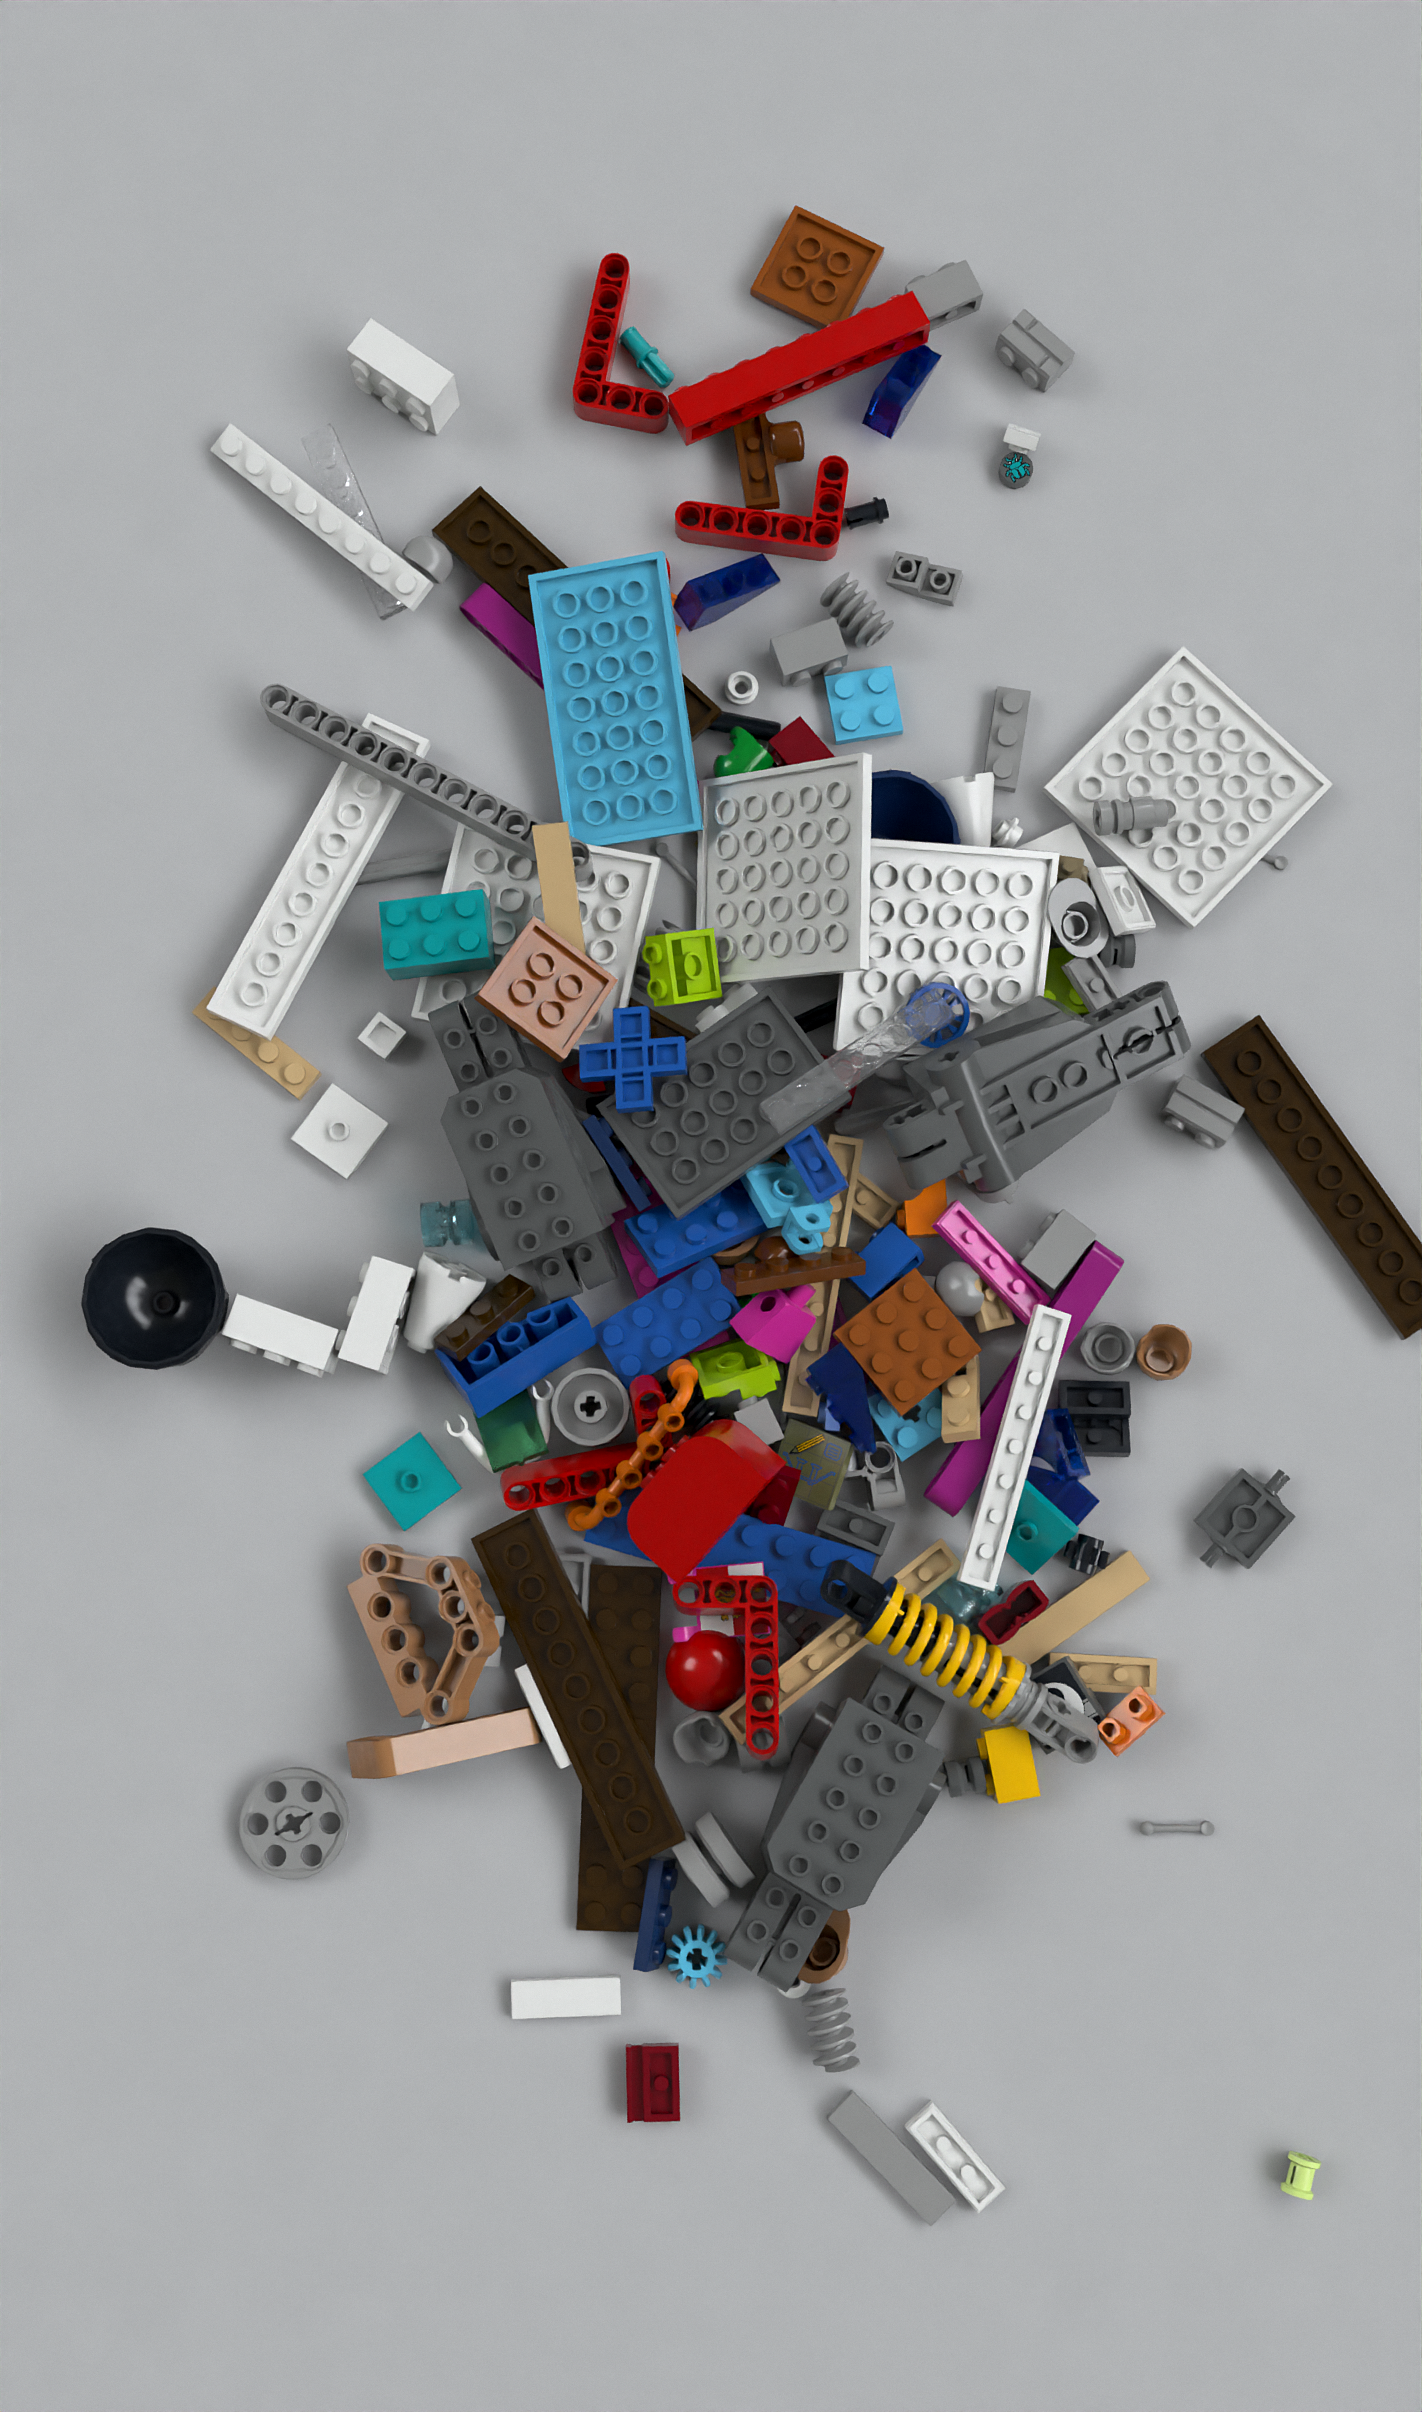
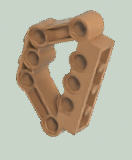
M374 1543L368 1545L363 1549L359 1561L363 1577L346 1587L401 1718L423 1715L425 1720L433 1725L461 1722L469 1712V1698L488 1657L496 1652L500 1640L494 1623V1611L482 1596L479 1589L481 1588V1582L478 1575L470 1568L466 1560L461 1557H430L405 1552L402 1547L395 1544ZM383 1555L386 1556V1566L384 1569L381 1565ZM446 1567H448L450 1571V1577L447 1582L444 1579V1570ZM394 1578L426 1584L438 1592L440 1597L438 1605L439 1614L443 1620L451 1623L454 1630L453 1644L440 1673L436 1661L427 1656L423 1648L425 1645L424 1631L417 1624H413L409 1615L411 1612V1601L407 1594L399 1591ZM460 1599H462L464 1602V1611L462 1614H460L458 1611V1603ZM388 1600H390L391 1602V1611L389 1614L386 1610V1603L388 1602ZM402 1632L405 1635V1644L403 1647L400 1644V1635ZM474 1632L477 1633L479 1638L476 1648L472 1643ZM416 1665L418 1666L420 1672L417 1680L414 1677V1668ZM444 1698L448 1702V1711L446 1714L442 1708V1702Z

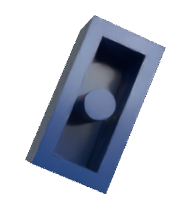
M890 1222L885 1228L881 1227L872 1234L869 1244L861 1252H855L866 1261V1274L845 1279L871 1303L912 1269H917L925 1261L921 1248L894 1223Z

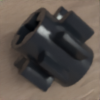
M1080 1533L1076 1542L1069 1540L1063 1554L1064 1557L1071 1559L1068 1568L1092 1576L1095 1575L1097 1567L1105 1569L1110 1553L1102 1551L1104 1541Z

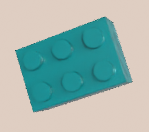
M483 889L379 902L384 970L393 981L496 968L490 901Z

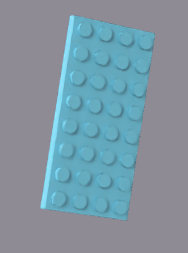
M658 551L528 575L563 821H568L570 836L585 844L603 847L703 831L704 827L665 553Z

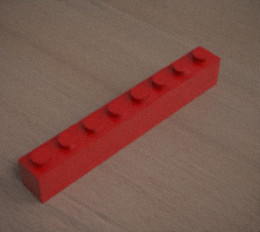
M913 291L903 295H894L885 303L873 308H864L856 315L845 320L833 321L824 329L812 334H803L795 341L782 347H773L765 354L754 359L742 360L733 368L721 373H712L704 380L691 386L679 387L672 394L668 395L669 414L685 445L688 446L927 343L931 323Z

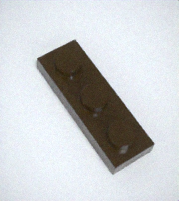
M511 1274L507 1275L433 1339L437 1349L461 1362L536 1297L533 1287Z

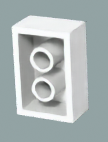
M370 318L347 348L355 384L365 393L371 394L373 392L382 398V402L395 413L401 411L407 415L410 422L419 430L424 432L429 430L437 436L459 407L460 402L454 374L372 318Z
M373 1255L370 1263L364 1262L358 1282L363 1283L359 1296L352 1297L347 1310V1316L351 1317L347 1331L342 1329L336 1342L335 1350L340 1351L337 1358L387 1375L410 1307L417 1274L413 1268Z
M237 1294L222 1335L231 1338L229 1345L255 1355L258 1348L265 1350L263 1357L289 1366L291 1360L299 1362L296 1369L322 1378L324 1372L334 1374L339 1360L337 1357L340 1351L335 1350V1346L341 1332L340 1330Z

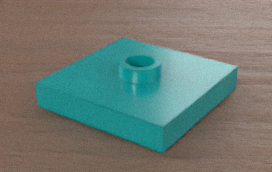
M418 1432L362 1474L403 1531H407L463 1489L421 1432Z
M1025 1480L1005 1551L1033 1575L1071 1540L1080 1528L1030 1482Z

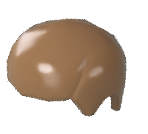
M1154 1325L1139 1340L1136 1347V1363L1144 1374L1157 1381L1173 1380L1187 1368L1192 1355V1342L1185 1331L1174 1325Z

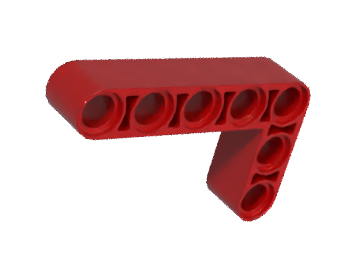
M610 253L601 260L573 385L574 411L580 419L658 434L664 431L669 423V402L667 397L659 391L609 382L630 289V265L627 258L619 253ZM611 273L621 274L618 278H612L608 275ZM606 303H611L615 305V307L611 309H605L601 306ZM605 334L609 336L605 340H597L594 338L596 335ZM592 365L602 367L601 370L596 372L588 370ZM585 396H592L595 398V400L591 403H585L581 401V399ZM619 402L629 405L625 409H616L614 407ZM650 409L661 411L657 416L648 415L646 412Z
M836 455L825 457L820 462L812 517L698 501H685L675 511V533L680 540L692 544L815 561H828L836 555L838 550L849 473L848 464L842 457ZM836 473L840 476V479L832 481L827 479L825 475ZM829 504L835 507L836 510L827 513L820 507ZM686 518H694L698 523L694 526H687L682 521ZM725 522L731 528L727 531H721L715 526L718 523ZM753 527L762 528L765 531V533L762 535H753L749 532V530ZM794 532L798 535V538L787 540L782 534ZM825 536L832 542L822 545L816 541V538Z
M650 1375L636 1377L629 1386L636 1440L642 1433L646 1432V1429L655 1425L659 1419L657 1415L659 1408L667 1403L659 1381ZM645 1394H655L649 1400H640ZM669 1431L660 1441L663 1446V1453L660 1457L673 1445L672 1435ZM637 1441L507 1468L500 1477V1487L504 1502L512 1510L523 1511L596 1496L601 1489L608 1488L617 1477L616 1468L618 1464L630 1459L638 1448ZM646 1460L639 1469L642 1474V1480L663 1461L651 1463L650 1460ZM587 1471L594 1472L589 1477H581V1475ZM552 1478L560 1479L557 1483L546 1484ZM515 1486H525L520 1491H511Z
M762 1575L686 1576L679 1584L675 1583L672 1590L674 1606L680 1613L689 1616L745 1615L746 1747L749 1754L756 1760H768L776 1754L779 1746L777 1586L772 1579ZM688 1588L694 1589L698 1592L699 1597L692 1603H685L679 1598L683 1590ZM727 1588L734 1592L735 1597L728 1603H722L716 1599L715 1594L720 1589ZM758 1588H764L770 1592L771 1597L768 1601L759 1603L753 1600L751 1594ZM766 1624L770 1627L772 1633L764 1639L756 1638L751 1632L755 1625ZM761 1659L766 1660L771 1664L772 1670L766 1675H757L751 1668L753 1663ZM758 1696H766L773 1705L767 1712H758L752 1706L753 1700ZM762 1732L767 1733L773 1739L772 1745L764 1750L756 1748L752 1743L753 1737Z

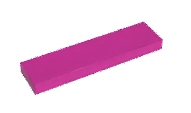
M958 1200L952 1201L931 1225L1025 1325L1030 1323L1034 1305L1046 1306L1051 1300L1046 1292Z

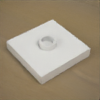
M1127 866L1099 867L1088 873L1115 936L1144 933L1156 927L1135 876Z
M332 1083L292 1136L291 1140L349 1181L389 1127V1123Z

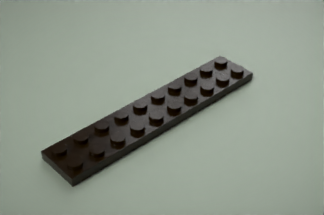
M481 486L432 529L434 538L442 542L448 551L481 582L494 589L535 627L528 575L568 568L557 556ZM682 673L691 742H693L721 716L722 709Z
M1257 1015L1200 1055L1232 1101L1245 1108L1242 1115L1397 1335L1401 1340H1405L1422 1329V1243L1260 1015Z
M537 1508L529 1509L471 1538L476 1553L619 1870L622 1871L686 1840L681 1822Z
M591 1564L589 1624L655 1766L662 1569L650 1566ZM583 1788L576 1930L639 1932L651 1857L622 1871L619 1870Z

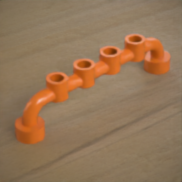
M679 1359L669 1366L667 1377L672 1386L678 1390L676 1396L671 1403H666L659 1408L657 1414L658 1421L650 1431L644 1432L638 1437V1448L630 1459L618 1464L616 1468L617 1477L608 1488L601 1489L596 1494L595 1501L597 1504L592 1509L591 1505L585 1500H575L568 1504L564 1516L571 1529L574 1531L589 1530L596 1527L604 1517H614L619 1514L622 1505L618 1498L626 1488L634 1489L639 1486L642 1481V1474L639 1469L646 1460L653 1461L662 1455L663 1446L660 1441L667 1431L676 1432L683 1427L684 1417L681 1412L691 1399L693 1388L698 1381V1372L689 1360Z

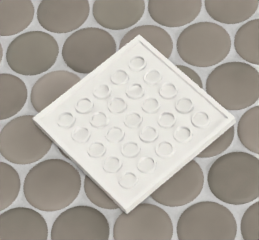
M1183 646L1064 766L1042 791L1122 866H1127L1135 878L1192 931L1333 784ZM1151 796L1153 800L1165 799L1167 802L1169 817L1168 824L1165 827L1134 831L1123 830L1121 834H1113L1112 832L1110 835L1098 836L1095 832L1093 807L1096 801L1108 800L1111 803L1112 800L1119 799L1121 802H1128L1129 798Z
M863 752L699 781V799L704 830L698 831L696 930L714 928L721 985L869 970L872 755Z
M458 822L441 894L484 890L490 901L495 964L497 967L533 916L545 924L537 863ZM510 829L508 830V833L510 834H518L521 832ZM586 844L591 853L593 871L588 879L576 882L586 956L613 975L618 981L571 1049V1052L579 1053V1045L614 1042L613 1009L627 1008L661 866V859L659 857ZM579 856L573 857L574 866L581 865L585 859ZM495 968L420 977L411 1018L414 1021L430 1024L429 1012L457 1000L460 1001L466 1011L463 998L480 991ZM518 1032L522 1042L534 1044Z
M871 838L869 970L840 973L833 1048L840 1051L925 1055L936 1049L926 1047L914 1040L907 1031L904 1018V1008H906L911 994L917 988L919 989L929 982L950 984L960 990L965 996L970 1009V1018L964 1034L1039 995L1044 997L1052 927L1047 912V904L1051 890L1057 883L1060 853ZM935 989L936 1000L942 997L944 989ZM924 993L923 997L926 1002H930L931 999L928 993ZM954 993L945 1001V1004H948L955 996ZM916 1001L913 1007L914 1011L922 1010L923 1005L921 1001ZM961 1003L952 1007V1015L963 1014ZM922 1016L911 1017L912 1022L922 1020ZM951 1019L950 1025L959 1028L961 1022ZM921 1025L915 1030L920 1037L926 1031V1025ZM948 1027L941 1029L943 1040L953 1035ZM932 1029V1032H931V1037H930V1041H931V1042H934V1035H935V1030H934V1029Z

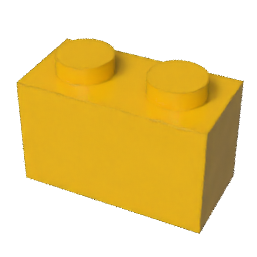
M1013 1722L981 1728V1738L976 1739V1746L980 1759H986L988 1774H985L987 1796L993 1795V1800L997 1804L1041 1796L1028 1731L1025 1729L1019 1730L1014 1727Z

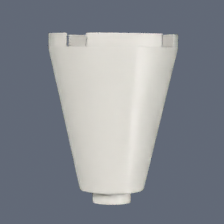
M993 772L975 774V777L961 776L929 783L946 799L957 822L959 838L961 839L960 845L990 847L994 793Z
M424 1251L419 1261L403 1335L409 1340L407 1345L421 1353H426L428 1349H437L433 1339L467 1311L486 1284L485 1277L462 1263H459V1265L448 1261L449 1257L430 1251Z

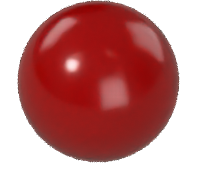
M714 1630L698 1631L688 1641L674 1642L668 1652L665 1664L666 1679L670 1690L683 1705L696 1711L716 1712L728 1708L746 1690L745 1646L738 1637H729L722 1632Z

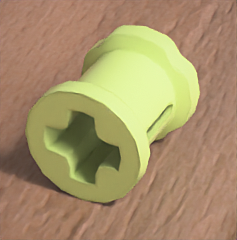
M1289 2151L1288 2159L1291 2160L1286 2182H1282L1280 2188L1292 2196L1312 2200L1313 2192L1311 2187L1315 2170L1320 2169L1321 2161L1303 2153Z

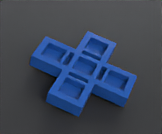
M648 1006L613 1009L614 1042L579 1045L580 1079L582 1083L615 1080L616 1110L618 1114L654 1111L652 1077L687 1074L686 1039L684 1036L651 1039L650 1010Z

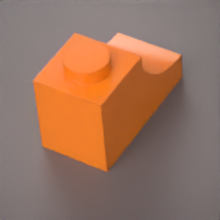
M945 1178L923 1188L916 1198L905 1200L902 1203V1210H896V1226L910 1239L941 1237L931 1225L947 1208Z

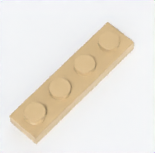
M214 986L192 1013L300 1101L320 1078L321 1072L277 1036L274 1035L271 1041H268L209 1013L206 1007L217 989Z

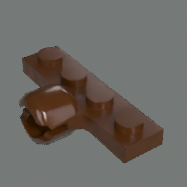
M762 413L732 427L745 508L764 511L780 508L774 468L779 464L802 461L805 454V441L800 422L794 420L772 423L767 420L766 414Z
M771 1236L765 1238L755 1250V1256L761 1261H755V1264L738 1263L734 1268L722 1269L721 1283L735 1296L865 1275L866 1261L848 1247H835L831 1252L819 1254L813 1252L798 1255L789 1248L784 1237Z

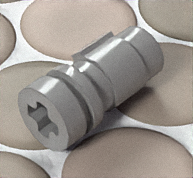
M1151 796L1129 798L1128 802H1121L1119 799H1115L1111 803L1108 800L1096 801L1094 803L1093 824L1098 836L1110 835L1112 832L1113 834H1121L1123 830L1134 831L1165 827L1168 824V805L1165 799L1153 800Z

